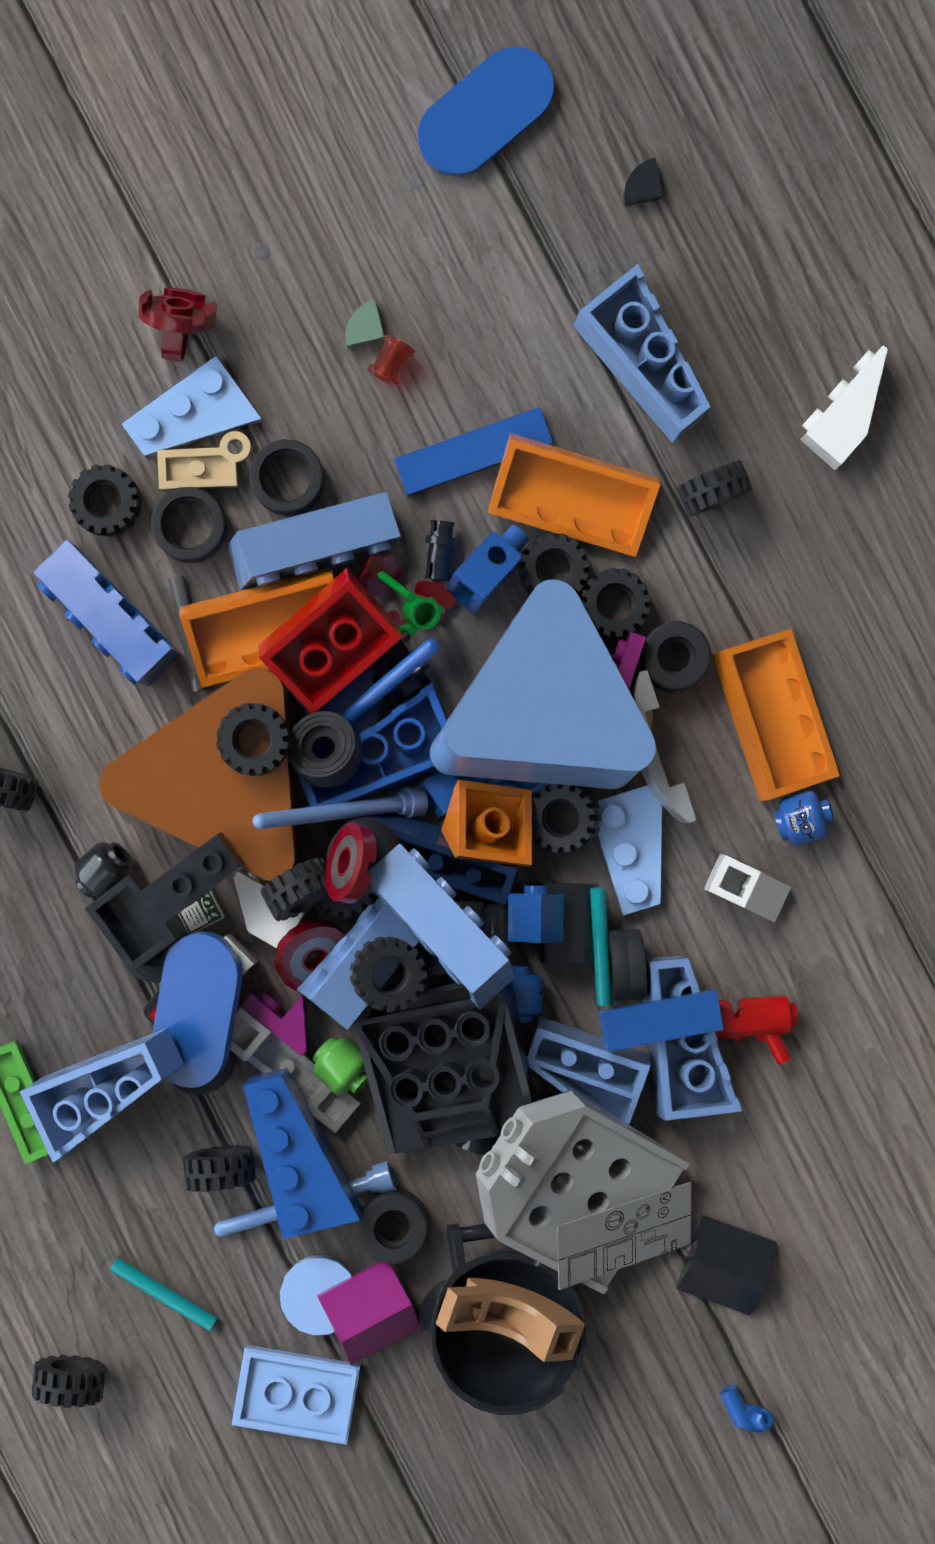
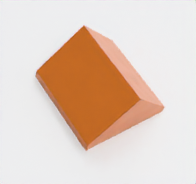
M458 780L455 784L441 830L454 857L530 867L532 865V790Z

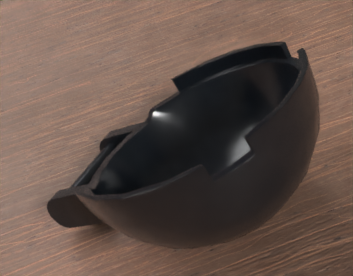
M458 1223L448 1224L447 1237L453 1274L437 1295L429 1323L430 1347L436 1367L448 1387L459 1398L480 1411L497 1415H521L542 1408L564 1391L562 1387L569 1380L574 1369H579L586 1344V1319L578 1295L572 1286L559 1290V1278L556 1270L517 1251L518 1253H492L466 1263L463 1243L495 1238V1236L485 1223L460 1227ZM468 1278H481L516 1285L552 1300L585 1324L573 1359L543 1362L527 1347L516 1340L491 1331H443L436 1324L447 1289L450 1287H465Z

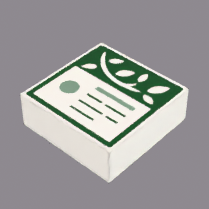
M212 890L178 914L189 935L225 918Z

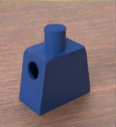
M511 525L502 536L493 531L453 573L446 591H449L460 604L475 616L519 565L523 558L519 551L529 541L527 535L515 525Z

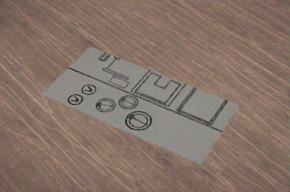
M691 1182L557 1226L559 1290L690 1245Z

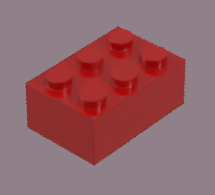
M346 568L258 645L259 659L312 714L317 712L402 638L399 624Z

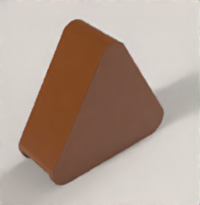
M254 668L243 672L110 762L100 775L99 789L103 799L110 806L198 848L216 834L222 832L245 863L241 867L242 869L265 880L273 881L274 877L283 874L285 870L292 869L300 863L298 825L260 830L254 827L253 818L259 813L297 809L295 769L291 765L287 754L283 763L272 770V772L258 776L244 775L231 769L223 761L216 744L217 729H219L223 717L233 708L247 703H258L271 707L287 723L289 734L292 731L288 688L272 672L262 668ZM247 723L238 732V747L247 756H260L270 746V733L261 723Z

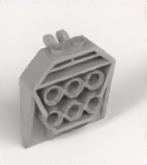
M568 1091L519 1107L513 1117L505 1122L501 1135L491 1151L487 1152L481 1159L479 1169L475 1175L484 1222L499 1242L558 1271L557 1226L670 1189L690 1163L682 1156L573 1091ZM581 1140V1142L574 1147V1145ZM560 1173V1175L557 1178L552 1180L557 1174ZM618 1270L581 1283L605 1294L608 1290V1284Z

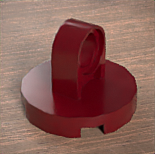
M164 288V295L153 296L152 290L145 291L140 295L138 317L143 323L155 329L163 330L162 359L177 362L183 361L187 348L188 333L207 331L215 325L217 304L214 301L208 305L205 303L206 295L180 288Z

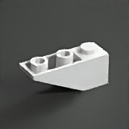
M884 345L876 354L868 350L853 367L859 372L850 383L843 379L829 394L828 398L833 403L823 413L817 408L802 425L807 432L800 440L834 470L846 460L867 436L888 350Z

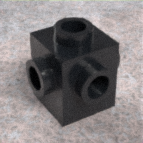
M402 638L371 664L377 673L372 677L374 683L414 651L410 649ZM424 662L384 697L390 694L400 704L404 700L409 701L419 694L425 686L431 683L425 672L430 667L428 662Z

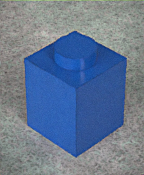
M524 886V893L509 894L508 941L529 943L563 942L564 894H549L548 886Z

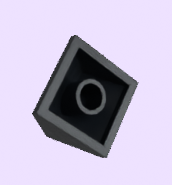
M702 1214L676 1289L751 1315L769 1286L776 1241Z

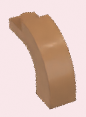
M468 1278L465 1287L448 1288L436 1324L445 1332L485 1330L502 1334L527 1347L543 1362L572 1360L585 1326L571 1312L542 1295L509 1283L481 1278Z

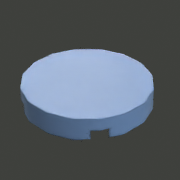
M326 1255L308 1256L300 1260L286 1273L280 1290L281 1308L287 1320L299 1331L311 1335L333 1333L334 1330L316 1295L352 1277L353 1274L340 1260Z

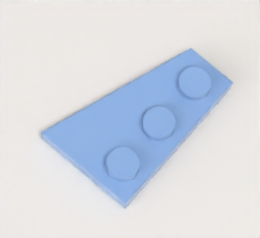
M215 356L126 420L122 425L147 458L157 455V450H173L189 445L193 441L213 435L218 436L244 425L262 422V419Z
M648 785L599 800L600 808H598V812L601 814L602 821H599L598 827H600L597 836L622 915L660 904L662 804Z

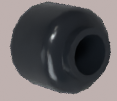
M99 842L75 864L76 885L85 896L99 898L133 873V859L120 844L115 842L111 844Z

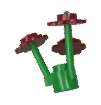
M390 554L383 556V558L378 555L371 556L366 563L367 570L363 571L360 577L361 581L366 584L365 588L372 596H377L382 591L389 593L394 590L404 597L406 601L402 609L404 620H400L398 611L390 610L388 612L399 624L402 639L406 638L408 634L416 635L419 629L429 630L433 628L438 621L446 617V610L450 609L454 604V596L449 591H445V585L441 581H435L432 584L426 580L419 581L415 585V593L398 583L397 580L402 575V568L395 563V558Z

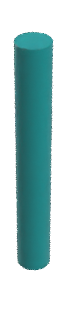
M594 887L590 888L596 1001L598 1006L612 1005L606 888Z
M117 1257L109 1270L210 1331L217 1319L213 1314Z

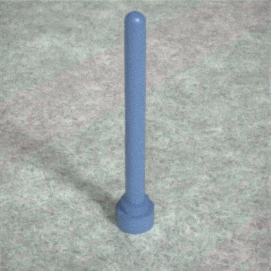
M421 786L403 787L400 792H397L392 797L259 813L254 816L253 825L261 830L397 812L399 815H405L407 818L424 816L427 812L428 799L425 790Z
M388 1161L372 1165V1170L366 1171V1176L348 1181L355 1196L369 1191L372 1194L380 1193V1195L386 1192L397 1191L395 1178ZM271 1205L220 1221L215 1225L214 1232L219 1237H225L276 1221L278 1218L275 1207Z

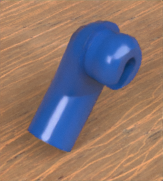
M737 1385L728 1386L719 1392L728 1414L736 1427L761 1433L773 1426L774 1417L771 1411L760 1406L745 1403Z

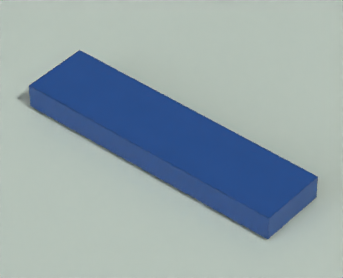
M541 408L532 409L394 458L407 497L501 464L510 433L553 446Z

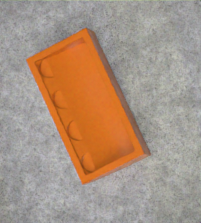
M510 433L491 496L488 513L560 535L562 533L570 538L636 557L660 487V481L658 477Z
M332 568L318 570L306 575L280 580L270 585L254 587L180 607L179 616L201 688L233 680L249 669L262 668L270 670L259 659L258 645L334 579Z
M792 629L712 654L760 802L840 776Z

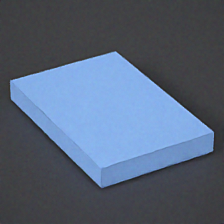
M246 1345L232 1425L347 1445L361 1364L355 1363L350 1365L346 1361Z

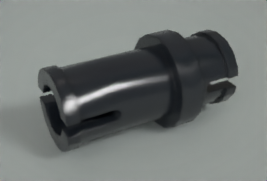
M430 520V535H426L425 543H428L429 546L424 578L449 581L451 547L456 546V538H453L455 522Z

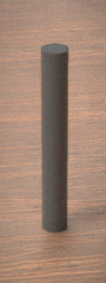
M184 576L172 577L168 580L193 693L208 690V686L201 688L179 616L180 607L190 604Z

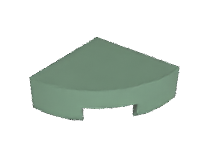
M375 299L361 305L350 317L345 334L347 349L385 340Z

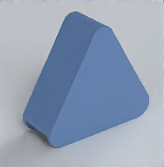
M552 579L538 584L517 612L431 744L430 757L434 766L446 775L617 789L627 784L638 772L651 763L655 755L656 743L653 734L578 594L566 582Z

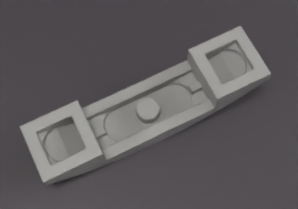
M648 670L634 674L629 691L649 727L645 712L659 708V704ZM656 748L651 763L641 770L646 783L662 806L679 822L690 823L696 821L685 783L669 786Z
M240 1006L237 1009L230 1050L243 1061H249L262 1073L287 1068L308 1105L311 1114L336 1133L360 1105V1101L350 1092L341 1096L335 1095L315 1076L313 1071L315 1061L305 1053L301 1057Z

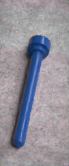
M433 638L427 639L338 715H341L352 724L439 650L438 641ZM322 741L316 746L315 756L317 758L323 759L326 756V750L329 748L328 743L331 741Z

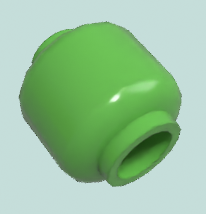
M334 1037L330 1038L313 1056V1060L316 1062L313 1069L315 1076L337 1096L344 1095L349 1091L357 1094L369 1082L360 1048L347 1037L338 1040Z

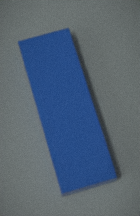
M714 989L598 1011L604 1048L607 1052L723 1030L717 990Z

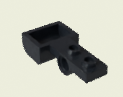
M220 832L151 884L142 872L138 870L128 875L85 909L132 973L186 934L174 918L176 915L209 893L215 886L244 866L245 863L224 834Z
M539 882V886H548L549 894H564L563 942L538 943L537 960L549 963H594L590 888L599 887V884ZM453 900L462 910L469 906L484 923L480 929L489 939L496 935L502 942H511L508 941V901L506 905L494 901Z

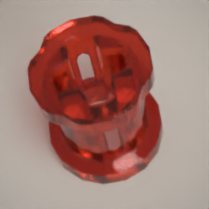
M385 335L382 340L384 346L376 362L370 364L367 371L377 379L397 387L400 382L398 376L408 357H413L415 350L406 343L392 336Z

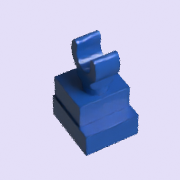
M439 772L424 780L419 786L425 790L429 805L436 816L440 818L447 813L454 787L458 780L484 783L488 778L454 776Z

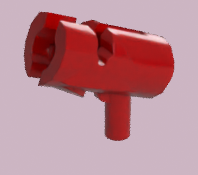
M787 995L740 998L737 1002L738 1008L735 1014L732 1013V1007L727 1000H718L723 1030L714 1031L717 1039L745 1041L744 1037H755L760 1042H767L778 1065L792 1058L780 1036L782 1034H790L791 1026L798 1025L796 1003H789Z

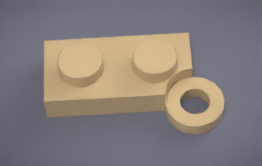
M233 431L223 436L220 441V447L157 450L159 490L172 491L179 487H195L198 489L238 488L237 463L243 462L250 455L251 444L245 434ZM234 440L240 441L243 445L242 451L239 454L230 453L228 450L230 442Z

